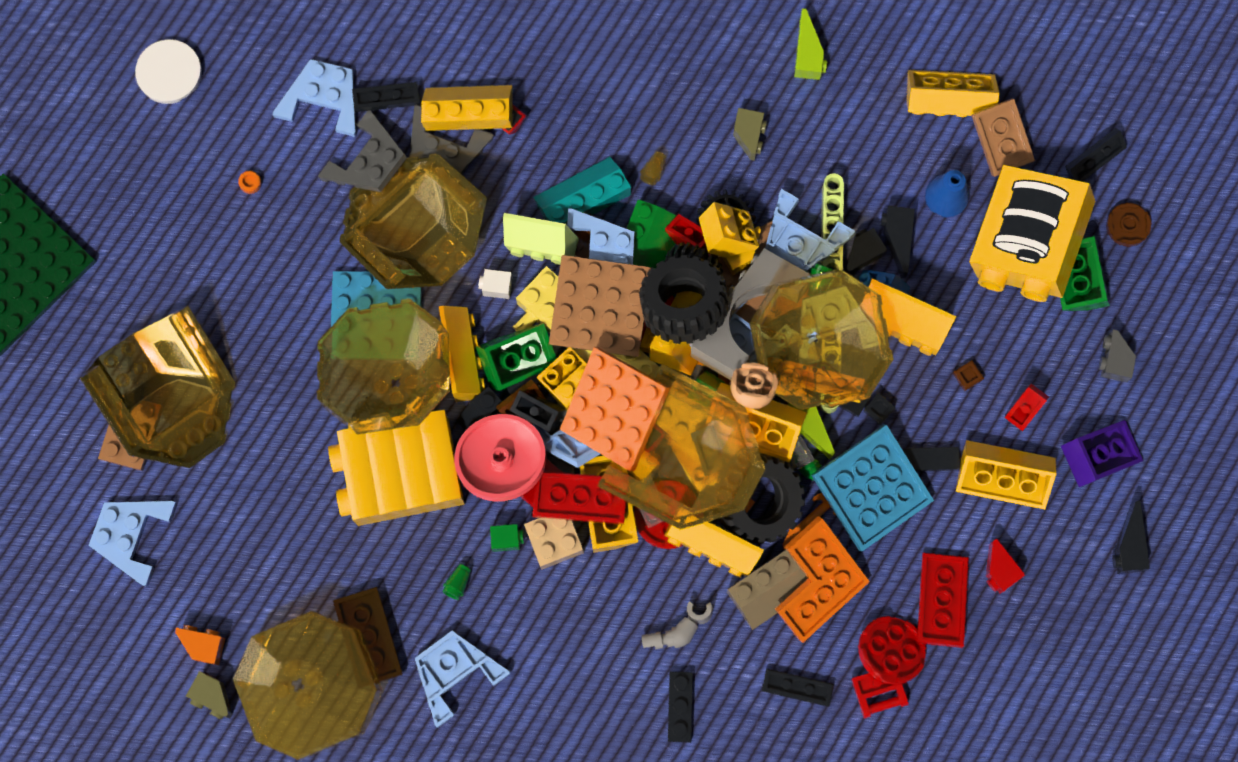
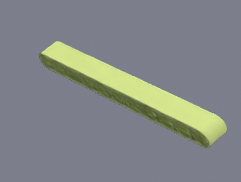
M835 173L829 174L825 178L822 187L821 237L825 240L831 233L827 229L828 225H836L838 221L843 223L844 182L842 177ZM835 183L838 189L832 190L827 184ZM835 204L838 210L831 211L827 205ZM843 245L837 249V253L831 254L821 262V265L833 267L837 270V274L832 275L824 290L843 284ZM842 332L835 334V340H828L826 337L820 338L819 364L823 365H819V369L824 366L827 371H835L841 374V361L839 362L840 356L842 358ZM827 353L835 355L836 361H834L833 365L825 359ZM819 394V397H821L819 398V407L824 413H833L838 409L841 402L840 398ZM826 397H832L836 404L834 406H827L821 400H824Z

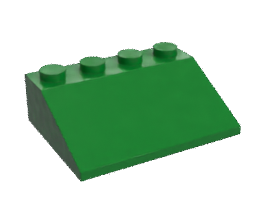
M639 199L636 202L627 226L628 230L634 231L633 265L655 269L657 267L656 264L664 261L667 252L676 244L665 231V228L676 215L659 206Z

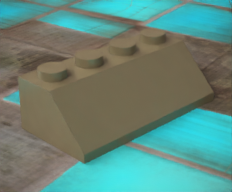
M785 550L729 588L727 594L751 629L754 630L776 615L777 611L775 608L801 586L808 577L790 553Z

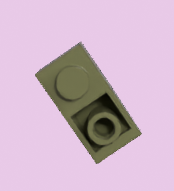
M738 108L733 136L748 158L754 161L756 154L761 153L763 141H759L760 133H765L767 121L763 120L764 113Z
M199 671L186 694V697L191 699L190 704L200 709L203 706L211 709L210 714L222 720L223 717L231 718L233 714L224 683Z

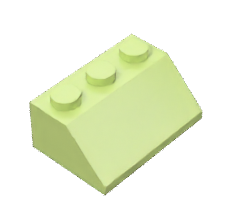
M504 213V246L510 251V254L516 257H523V255L531 256L532 259L537 261L549 259L551 262L559 265L561 264L562 255L574 257L579 238L566 224Z

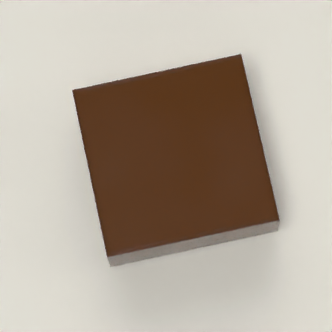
M972 360L952 373L964 392L984 380V377Z

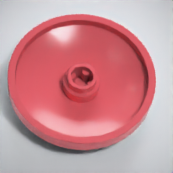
M509 414L491 415L478 420L463 433L455 450V468L464 487L475 496L488 501H508L524 495L537 484L545 469L546 449L538 430L525 419Z

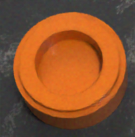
M254 171L243 172L238 180L240 188L247 194L256 193L261 188V179Z

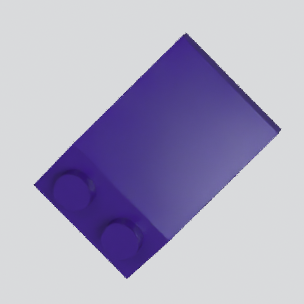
M1125 420L1061 445L1078 487L1143 462Z

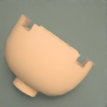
M758 363L742 364V368L738 370L736 368L733 372L731 380L732 395L737 403L749 409L762 408L775 396L778 385L777 376L775 373L772 375L765 365Z

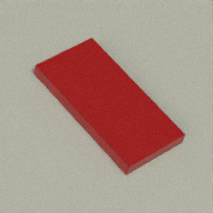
M543 472L535 485L532 517L624 524L628 478Z
M922 553L917 643L957 648L964 647L968 557Z

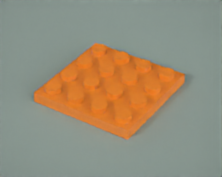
M594 347L560 430L627 470L635 471L670 387L603 349Z

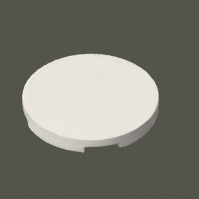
M162 40L150 45L142 52L136 64L135 74L139 87L150 99L159 103L171 104L180 102L181 99H184L197 89L201 80L202 68L196 53L188 45L177 40Z

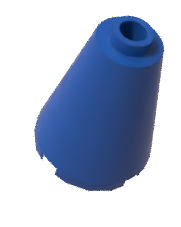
M951 170L930 181L925 192L926 204L930 211L947 218L955 217L966 208L969 201V191L965 176L960 171Z

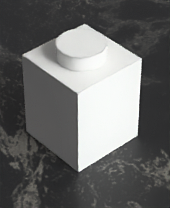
M485 269L484 276H480L479 289H482L483 296L510 299L512 273Z

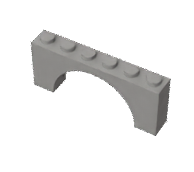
M765 248L760 255L756 254L753 257L748 271L744 270L741 273L736 287L732 286L727 293L728 314L724 318L725 321L722 326L717 327V331L713 335H706V339L702 341L697 339L693 341L694 343H690L692 358L729 380H732L733 372L736 368L738 370L742 368V364L750 362V356L739 348L730 332L729 322L734 312L746 301L763 295H779L797 301L809 284V273Z

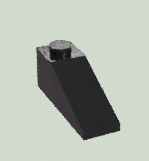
M888 206L886 213L882 212L880 225L884 226V236L901 278H906L909 271L915 209Z
M1135 501L1130 505L1114 551L1115 555L1112 556L1113 567L1117 568V574L1145 572L1150 569L1141 501Z

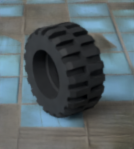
M681 255V258L670 257L668 261H661L656 264L657 267L655 269L651 268L647 272L648 277L645 276L641 282L642 287L639 290V296L645 323L648 328H651V332L654 335H660L661 339L667 342L673 340V343L681 344V342L690 344L694 343L693 341L697 339L699 341L706 339V335H713L717 331V327L722 326L725 321L724 318L728 314L729 305L726 282L721 275V271L717 267H713L711 262L707 260L703 262L700 257L696 256L688 258V255ZM683 291H692L703 296L698 303L687 308H674L665 304L672 295Z
M751 453L748 454V457L742 455L736 458L737 463L730 462L727 472H721L718 477L721 479L720 484H715L714 488L717 491V496L713 497V502L719 507L715 509L717 517L722 518V525L729 529V532L756 543L764 544L765 541L771 543L777 541V536L783 538L788 535L787 530H793L797 525L795 523L796 519H801L803 512H800L801 506H805V499L802 498L805 489L803 485L799 484L802 480L799 474L794 473V468L790 464L765 454ZM766 477L770 479L774 487V502L771 509L764 516L752 519L748 517L744 509V494L753 481Z

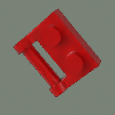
M870 673L851 678L864 719L871 717V714L899 705L901 707L908 705L902 684L884 683L874 678ZM896 690V697L871 705L867 704V698Z

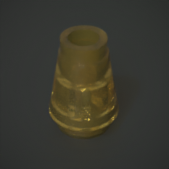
M654 152L640 171V179L644 183L656 185L660 181L666 156L661 152Z

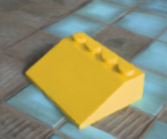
M872 279L860 305L874 328L878 329L881 335L898 338L901 344L920 348L919 351L928 356L932 354L936 356L956 316L874 279Z

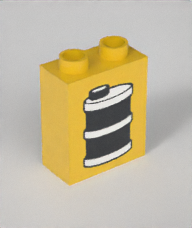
M1003 165L969 261L977 278H979L978 284L986 289L1002 292L1005 285L1022 288L1021 295L1037 302H1046L1048 295L1063 298L1096 202L1090 183Z

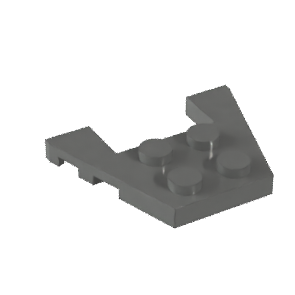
M415 104L410 160L440 156L462 175L468 168V165L482 153V150L488 143L490 144L493 141L494 135L480 129H475L467 148L427 133L421 123L422 107ZM428 176L423 177V178H425V179H428V180H430V181H433V180H432L431 178H429Z
M367 111L357 126L372 137L347 170L329 161L318 175L319 179L323 182L332 181L339 185L348 184L360 189L381 192L406 160L405 154L371 111Z

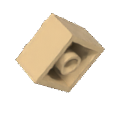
M538 518L524 524L541 570L584 553L572 520Z

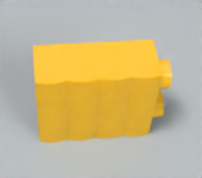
M445 410L415 415L412 418L403 417L402 419L404 420L399 418L373 423L369 426H359L337 431L339 444L328 446V452L333 472L344 471L347 488L336 490L337 504L341 517L352 515L353 521L358 526L465 505L461 482L455 468L454 445L449 419Z

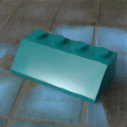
M609 157L536 195L533 199L545 220L567 225L568 208L588 215H594L630 196L631 186L619 166Z

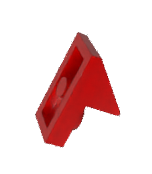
M1030 384L1007 413L1005 419L1023 431L1048 400L1049 396L1033 384Z

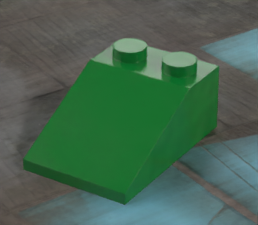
M544 323L495 338L476 347L490 387L499 391L543 372L557 359L552 345H549V336Z

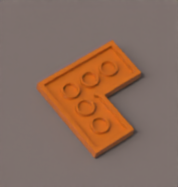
M819 516L784 546L808 579L775 608L780 617L802 643L870 582L825 521Z

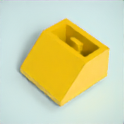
M713 202L699 217L708 253L727 258L755 250L759 247L749 211Z
M569 347L539 374L537 379L567 411L587 363Z

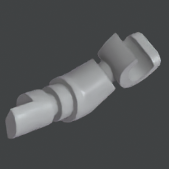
M689 602L687 605L688 618L684 617L675 627H671L672 630L665 631V634L656 632L641 635L643 648L655 646L656 650L663 648V645H668V647L675 646V648L687 645L698 628L697 624H705L711 619V603L706 604L707 610L704 614L696 615L693 613L694 605Z

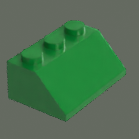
M1095 236L1085 238L1081 242L1063 298H1060L1063 311H1088L1110 306Z

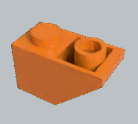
M184 625L183 629L176 628L175 633L192 660L214 665L220 664L225 638L219 636L220 632L206 629L205 633L197 632V627Z

